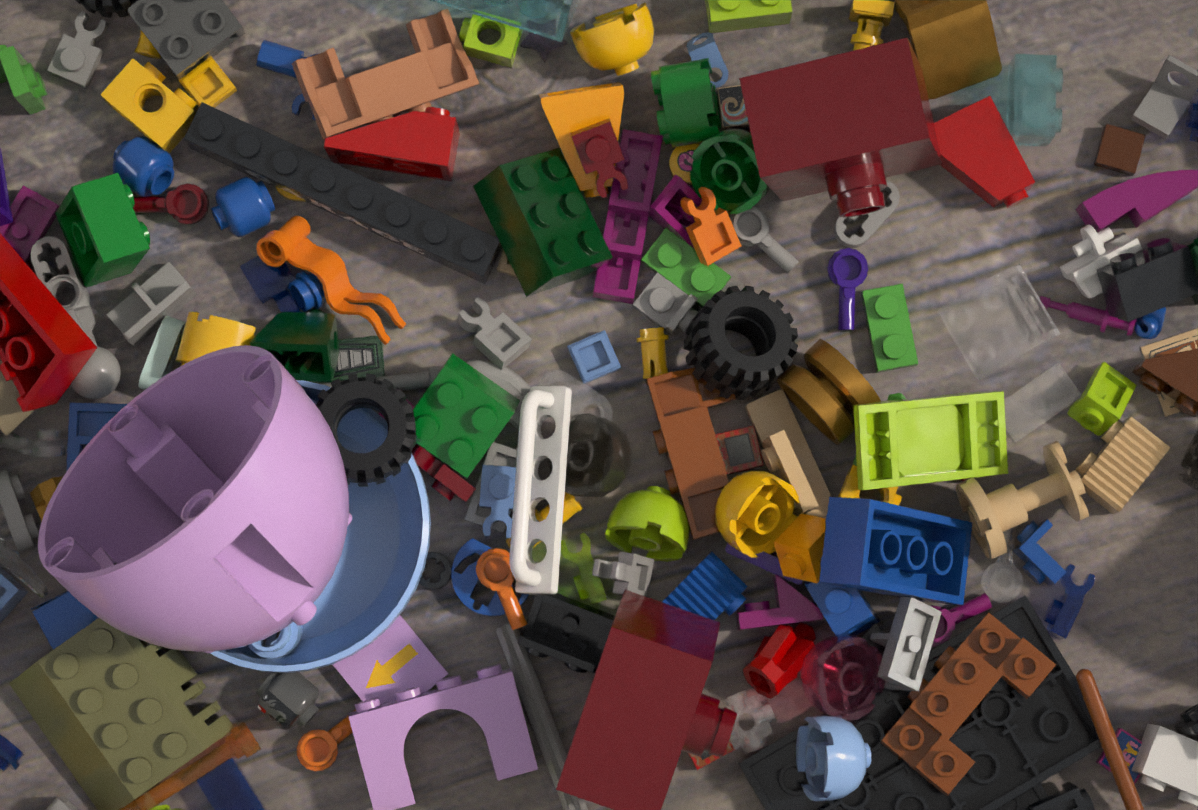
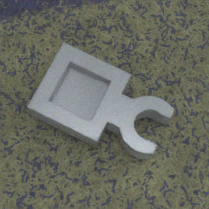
M81 11L75 19L77 31L75 38L63 34L47 71L53 76L88 89L103 55V51L94 47V45L107 35L109 26L105 20L101 19L95 30H86L85 25L88 22L89 16L86 12Z
M477 297L472 306V309L479 315L478 317H471L464 310L459 312L457 321L461 328L468 332L477 333L474 335L472 344L492 363L498 366L500 370L508 366L531 345L532 338L504 312L494 319L490 315L488 304L481 298Z

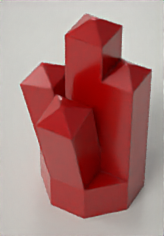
M800 623L793 630L791 626L779 625L771 637H764L753 659L742 669L745 680L758 694L771 699L778 695L788 683L798 678V672L817 653L814 644L816 637L813 627Z

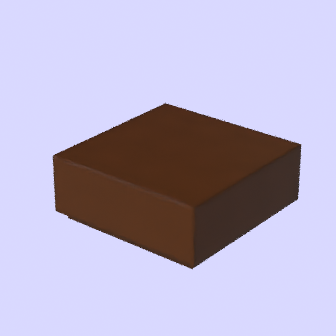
M1106 124L1093 165L1133 176L1136 173L1146 135Z

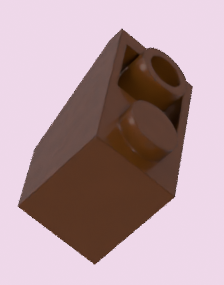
M1198 348L1145 359L1135 366L1132 373L1140 378L1139 383L1144 388L1155 394L1163 392L1175 400L1174 406L1181 412L1192 417L1198 415Z

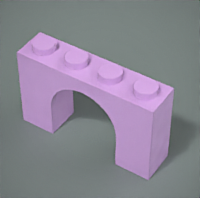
M501 664L492 665L477 670L478 677L462 682L460 675L436 681L438 689L421 693L418 686L396 692L397 700L380 704L379 698H373L354 704L356 711L348 713L373 810H395L416 804L404 761V743L410 728L419 718L439 709L461 711L472 717L480 725L485 736L494 774L498 781L538 770L513 672L510 669L502 671Z

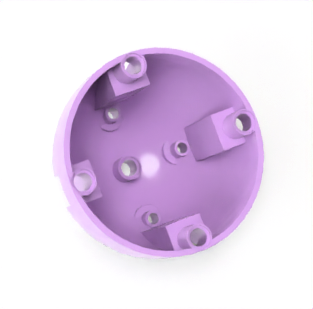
M247 345L228 347L205 354L165 375L136 396L105 424L81 451L58 484L44 513L38 536L39 558L43 567L97 617L114 628L147 643L173 650L205 652L208 654L214 651L244 647L264 640L286 628L292 622L300 626L306 624L314 617L317 610L314 602L332 578L341 557L347 527L352 521V515L349 513L348 483L339 447L318 407L273 354L263 348Z

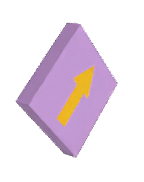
M401 615L373 643L353 656L332 664L362 701L379 698L380 704L397 700L395 693L419 686L421 693L427 692L436 685V681L444 679L449 674Z

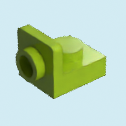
M1103 361L1095 369L1082 396L1070 406L1067 414L1085 429L1090 430L1097 436H1101L1121 418L1137 384Z

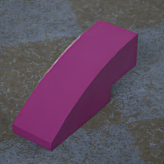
M1198 170L1159 172L1130 179L1107 188L1083 201L1075 210L1085 225L1090 224L1097 233L1128 215L1137 228L1197 189Z

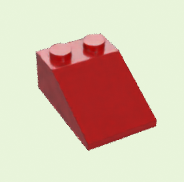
M426 107L425 112L412 111L325 138L324 148L333 163L452 182L460 133L456 117H451L448 110Z

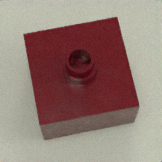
M908 37L739 78L760 178L782 201L828 191L829 199L838 201L836 206L840 217L861 216L885 208L884 193L881 190L887 187L886 177L943 164L923 71Z
M628 590L624 591L556 790L613 810H661L681 751L701 757L705 750L710 755L723 757L735 724L737 712L726 707L720 708V699L702 694L713 662L720 622Z

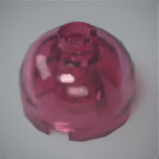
M852 635L829 636L818 642L807 653L801 667V685L807 700L816 710L828 716L839 717L847 721L858 720L870 713L875 707V704L871 703L875 699L876 693H882L885 686V680L877 676L882 661L881 653L876 647L870 646L865 639Z

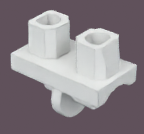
M1088 224L1080 229L1083 241L1072 246L1077 258L1059 268L1064 278L1074 282L1083 296L1089 299L1102 293L1097 269L1109 265L1110 259L1124 253L1136 254V252L1142 250L1138 238L1130 239L1126 233H1121L1114 237L1109 227L1097 233Z

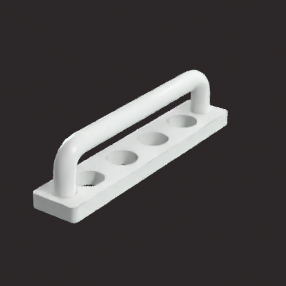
M533 386L530 392L525 395L521 404L509 562L512 575L516 580L515 590L522 594L554 595L558 591L572 397L571 388L565 386ZM552 417L556 425L555 432L551 437L544 439L541 435L542 423L547 418ZM549 458L553 466L552 473L547 479L541 480L538 476L539 464L544 459ZM546 499L550 507L549 514L546 519L539 522L535 517V508L538 502ZM543 541L547 549L546 556L540 563H535L532 558V549L537 542Z

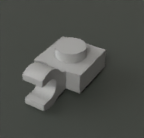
M619 552L618 562L595 559L592 576L613 580L612 593L623 595L624 591L628 590L648 597L654 559L633 553Z

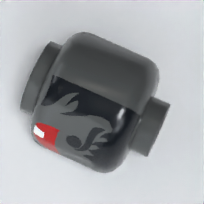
M272 672L256 691L260 696L257 703L259 710L284 730H288L296 724L304 728L319 711V708L314 705L319 696V690L300 672Z

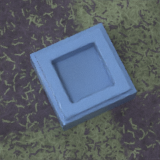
M605 330L567 346L583 385L621 369V365Z

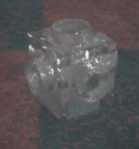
M745 690L722 699L726 708L737 712L729 739L733 750L742 747L744 753L747 754L768 745L765 737L774 734L770 725L777 722L768 700L760 702L757 694L748 697ZM749 714L753 717L754 725L750 730L745 731L739 727L738 719L741 715Z

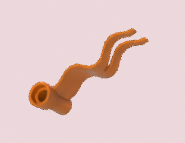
M293 216L278 230L268 232L258 241L256 246L257 254L265 264L271 267H279L285 261H288L293 266L316 275L323 285L324 296L330 308L339 314L360 315L367 319L384 345L391 339L385 332L381 319L375 310L366 305L350 304L349 302L379 305L388 313L398 328L403 329L406 326V322L400 317L394 303L388 297L381 293H362L354 289L349 282L346 266L341 257L330 249L317 246L307 238L311 229L305 218Z

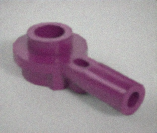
M986 593L949 610L931 605V607L942 612L932 647L939 646L948 641L953 630H955L956 624L992 608Z

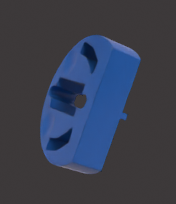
M472 538L460 548L453 561L451 578L455 593L465 606L478 614L493 617L506 615L497 591L488 607L482 604L480 609H474L475 600L471 596L479 582L476 574L477 561L467 566L462 574L456 572L457 568L467 558L475 554L481 556L488 549H492ZM521 593L520 607L525 603L530 594Z

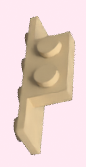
M777 390L748 403L745 409L762 444L763 450H761L765 465L771 473L774 472L777 477L791 484L799 496V504L794 502L793 514L797 517L802 513L826 518L829 497L832 496L784 391Z

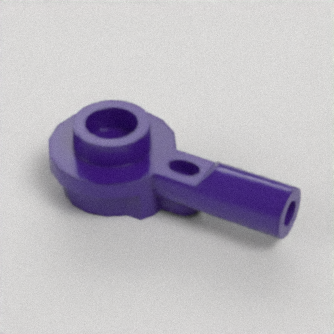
M846 248L840 249L832 255L828 261L827 272L832 283L839 287L838 330L851 331L854 330L855 287L862 284L866 279L868 263L862 253L855 249Z

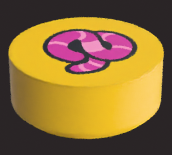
M699 144L680 146L673 150L669 159V170L672 177L677 175L688 185H692L690 181V171L693 169L692 162L694 159L692 155Z

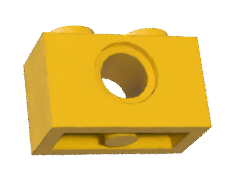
M132 58L100 95L109 106L144 136L153 140L163 150L171 153L185 137L196 115L193 108L197 103L180 88H177L174 93L162 83L166 77L150 62L147 61L142 66ZM149 97H163V104L159 110L152 113L144 111V103Z

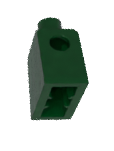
M311 309L307 313H278L250 341L251 346L263 348L273 354L295 380L332 382L334 379L339 356V339L336 317L332 313H324L319 309Z

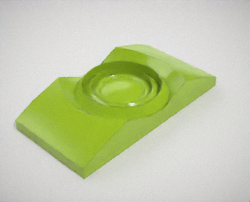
M1004 391L946 394L927 398L886 400L853 405L858 490L1008 474Z

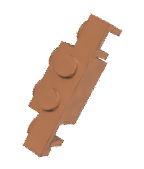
M448 8L434 15L419 20H412L406 24L416 52L415 54L357 73L346 79L334 48L306 59H298L292 63L304 99L310 103L323 140L355 128L393 118L394 115L408 111V113L412 111L425 112L426 107H432L431 102L479 84L473 65L460 42Z

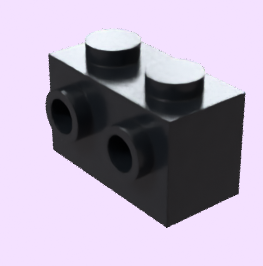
M1161 238L1149 242L1146 245V250L1136 254L1124 253L1110 259L1109 265L1097 269L1109 315L1130 322L1198 294V281L1189 247L1173 242L1170 238Z

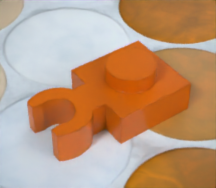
M700 187L698 190L702 197V202L699 207L695 208L693 200L687 197L681 198L680 202L683 211L693 216L695 221L686 227V231L700 263L709 266L741 247V243L727 211L721 208L714 211L716 206L714 193L708 188Z

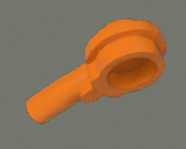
M501 548L488 549L477 560V577L481 584L492 591H497L511 629L521 628L527 625V622L512 586L515 578L510 569V552Z
M348 715L329 731L311 730L300 738L296 748L297 757L305 768L312 771H324L333 765L338 755V744L353 733Z

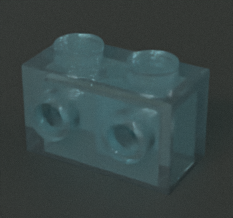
M1015 54L1008 65L1007 129L1016 145L1048 146L1055 137V133L1061 132L1062 109L1056 108V93H1061L1063 69L1056 68L1057 55Z

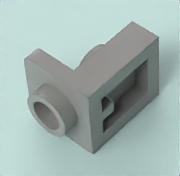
M658 272L633 304V308L657 326L664 327V331L671 336L678 328L685 332L699 313L694 309L698 298L692 294L687 295Z

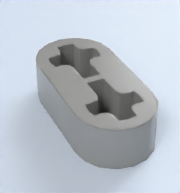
M886 180L887 187L883 189L889 193L886 201L890 206H885V208L863 215L866 218L860 227V232L863 236L859 237L854 234L848 238L844 234L847 227L843 222L847 220L853 223L859 216L846 218L839 216L835 223L834 234L841 245L846 248L861 247L891 216L899 204L900 198L899 191L892 182Z

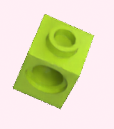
M475 7L472 18H464L459 39L461 42H464L463 46L467 56L512 68L523 32L522 20ZM486 29H495L501 34L500 39L492 45L483 44L479 41L478 37Z

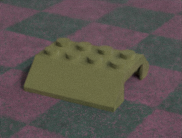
M100 618L39 659L9 684L97 810H121L234 730L235 727L226 714L210 725L206 724V719L222 709L217 701L207 704L195 716L188 709L185 702L189 699L193 700L203 693L206 685L200 680L187 690H182L181 686L198 674L181 650L171 649L159 657L157 652L164 647L154 644L145 647L140 639L114 628Z

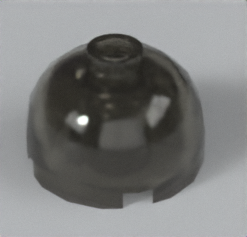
M590 413L576 414L571 417L574 420L569 425L565 492L582 498L603 497L619 488L627 478L632 466L631 445L626 434L614 422ZM549 459L548 465L550 472L552 473L553 466L551 460Z

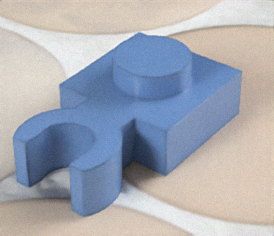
M482 465L479 507L491 508V514L483 523L485 537H490L493 523L501 521L507 526L506 538L511 539L512 519L509 517V510H513L516 467Z

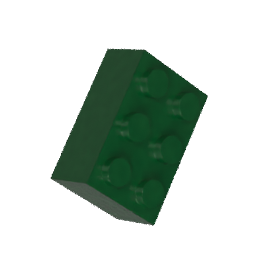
M560 148L499 165L473 185L526 297L586 277L613 258Z

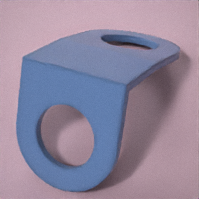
M707 32L693 37L687 43L691 60L709 58L711 68H719L722 71L720 80L710 82L715 85V88L724 85L728 79V69L718 50L713 34ZM707 38L703 43L693 45L695 41Z

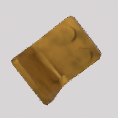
M889 0L895 2L894 9L907 27L914 53L923 71L929 99L945 96L996 77L1001 73L1002 65L992 18L986 0Z

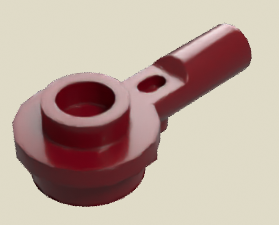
M187 183L178 186L173 191H169L167 196L134 197L135 204L133 207L135 213L168 212L181 224L191 225L198 223L205 217L208 212L209 201L203 189L197 185Z

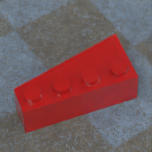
M0 233V359L3 362L0 365V370L6 381L12 380L20 394V397L16 400L22 411L27 412L57 404L93 355L97 346Z

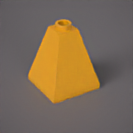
M620 82L539 94L541 106L580 191H584V197L600 196L596 188L598 172L596 170L585 174L573 143L571 132L610 119L618 140L624 100L623 85ZM613 178L607 179L604 183L607 194H609L608 187L612 186Z

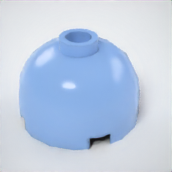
M807 716L804 720L808 722V726L799 727L796 740L797 771L806 772L809 783L801 784L803 791L812 801H830L844 798L857 789L862 782L866 768H869L871 764L870 747L868 743H864L862 735L854 725L847 720L833 716Z

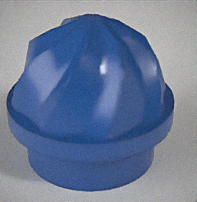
M309 271L297 273L296 279L288 284L294 301L303 311L311 308L319 309L326 302L322 283L316 275Z

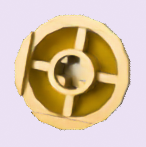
M636 3L595 17L594 27L586 29L585 24L582 23L570 31L579 55L590 67L601 71L614 69L617 76L639 68L637 60L649 52L654 37L653 22L646 3H642L639 7Z
M765 471L744 472L734 477L719 495L715 507L716 525L724 540L747 556L756 558L758 557L756 554L763 551L771 554L776 551L774 541L797 518L792 513L794 502L799 504V496L791 484Z

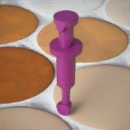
M1040 296V305L1045 309L1049 307L1064 311L1069 318L1101 326L1100 332L1105 333L1106 326L1125 330L1127 331V336H1132L1136 319L1126 322L1110 316L1107 307L1106 310L1076 302L1066 305L1051 301V298Z

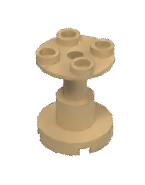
M1058 441L1043 447V456L1049 476L1027 486L1016 489L1011 483L985 494L980 484L974 478L956 485V492L963 513L967 511L970 519L969 522H973L972 534L984 555L990 558V560L1007 553L1004 531L1028 521L1027 512L1058 498L1061 499L1064 507L1076 522L1089 517L1086 504L1080 496L1086 493L1084 484L1076 470L1072 472L1067 470L1065 466L1067 459Z

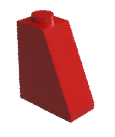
M991 96L934 123L943 162L940 166L994 208L1004 203L1007 208H1010L1029 197L1026 191L1031 189L1035 184V180Z

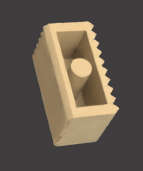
M1133 417L1125 419L1123 423L1120 421L1114 423L1101 437L1106 444L1096 455L1090 451L1076 468V471L1081 474L1080 478L1086 493L1112 514L1118 513L1123 509L1124 505L1170 449L1167 444Z

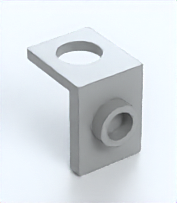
M1168 55L1154 84L1133 114L1132 121L1167 139L1198 89V71ZM1170 72L1182 73L1187 77L1190 85L1185 86L1176 83L1171 78Z

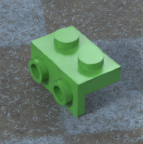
M0 45V84L9 82L14 98L30 115L45 110L42 97L47 95V90L40 73H35L32 64L28 63L14 46L7 48L6 45Z

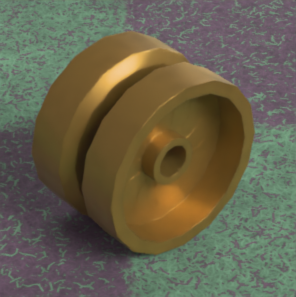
M819 339L804 354V360L810 372L801 366L793 364L777 379V382L786 396L809 422L830 441L840 445L855 430L853 419L849 414L851 413L854 416L853 405L879 402L881 400L873 387L853 364L829 343Z

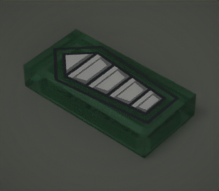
M378 336L339 339V356L333 381L338 378L340 381L348 380V375L356 373L358 377H366V373L376 375V377L386 376L383 343ZM308 381V382H313V383H318V384L331 383V382Z

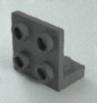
M138 0L128 8L130 16L162 56L178 80L212 56L213 58L245 34L242 25L223 0Z

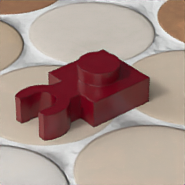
M610 119L571 132V137L585 174L596 170L598 172L596 188L602 198L607 197L604 183L609 178L617 179L622 190L628 189L625 173L614 166L615 163L625 159Z
M415 444V448L413 447L411 453L418 467L435 480L431 487L449 501L456 496L466 502L476 488L437 460L420 445Z

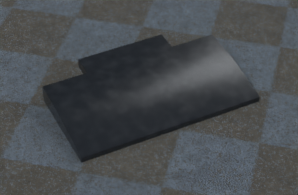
M1025 595L992 615L1019 638H1025L1053 661L1056 666L1028 699L1000 678L949 740L974 760L975 763L949 795L945 796L922 775L880 743L913 703L907 697L911 691L886 689L881 686L882 679L820 715L839 717L851 722L862 735L864 743H868L871 750V764L869 768H866L862 782L857 789L844 798L830 801H812L804 793L801 784H809L806 772H798L796 765V740L799 728L738 764L764 810H1030V804L1048 797L1041 782L1102 746L1074 673ZM980 622L932 649L923 678L930 682L939 672L934 663L949 646L957 650Z

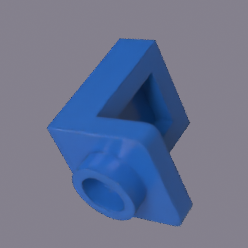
M1048 519L1038 525L1032 520L1015 537L1020 544L1013 552L1025 562L1022 569L1034 582L1040 585L1044 581L1049 586L1055 584L1066 571L1037 543L1053 526Z

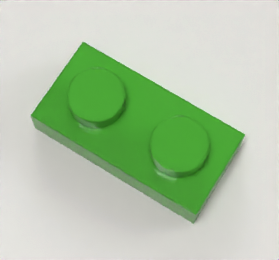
M667 228L663 230L641 259V263L654 273L658 272L687 295L692 294L698 298L696 304L701 308L715 293L723 290L731 279V276L716 264L712 263L709 266L701 264L695 249Z
M903 284L862 291L861 297L876 373L917 366L918 359Z

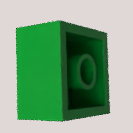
M119 173L72 186L55 212L86 288L131 274L150 249L148 229L142 221H138L133 209L135 204L133 193L127 184L122 183Z
M452 353L413 407L416 423V443L468 478L513 416L520 400Z

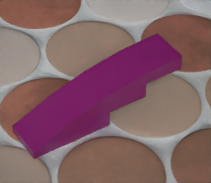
M626 129L622 130L620 148L625 160L617 162L616 167L625 173L628 189L622 190L620 182L613 178L603 238L613 258L597 269L593 291L594 298L633 304L663 136Z

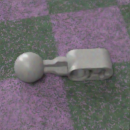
M43 237L31 249V261L36 275L57 300L62 290L69 287L75 288V299L63 307L97 346L93 355L70 386L82 397L89 399L103 398L113 392L119 383L121 376L119 362L109 350L98 347L92 331L96 321L89 304V293L70 248L56 237ZM54 251L60 254L56 257L58 269L63 273L61 275H58L57 271L47 263L52 260L51 253Z

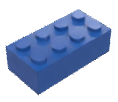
M829 497L828 512L825 519L826 529L823 555L820 562V583L899 598L913 597L921 602L964 604L973 522L872 499Z

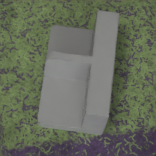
M167 262L142 285L135 282L131 286L135 291L106 315L122 332L124 338L134 347H137L160 327L166 315L172 317L192 300L197 293L170 262Z
M900 597L890 633L871 634V641L885 647L877 675L882 678V687L889 690L919 691L941 617V611L913 597Z

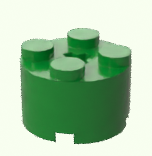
M709 58L659 66V70L651 71L654 94L658 97L659 105H663L664 110L657 111V121L660 135H663L665 145L671 144L674 148L698 144L720 132V113L716 88L710 82L709 74L712 73Z

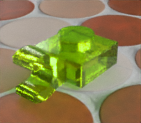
M581 533L580 538L583 548L580 552H570L564 540L561 541L560 552L566 560L574 562L578 566L580 574L574 576L573 579L580 599L589 598L591 606L607 601V596L600 577L592 576L594 560L590 551V539L585 533Z

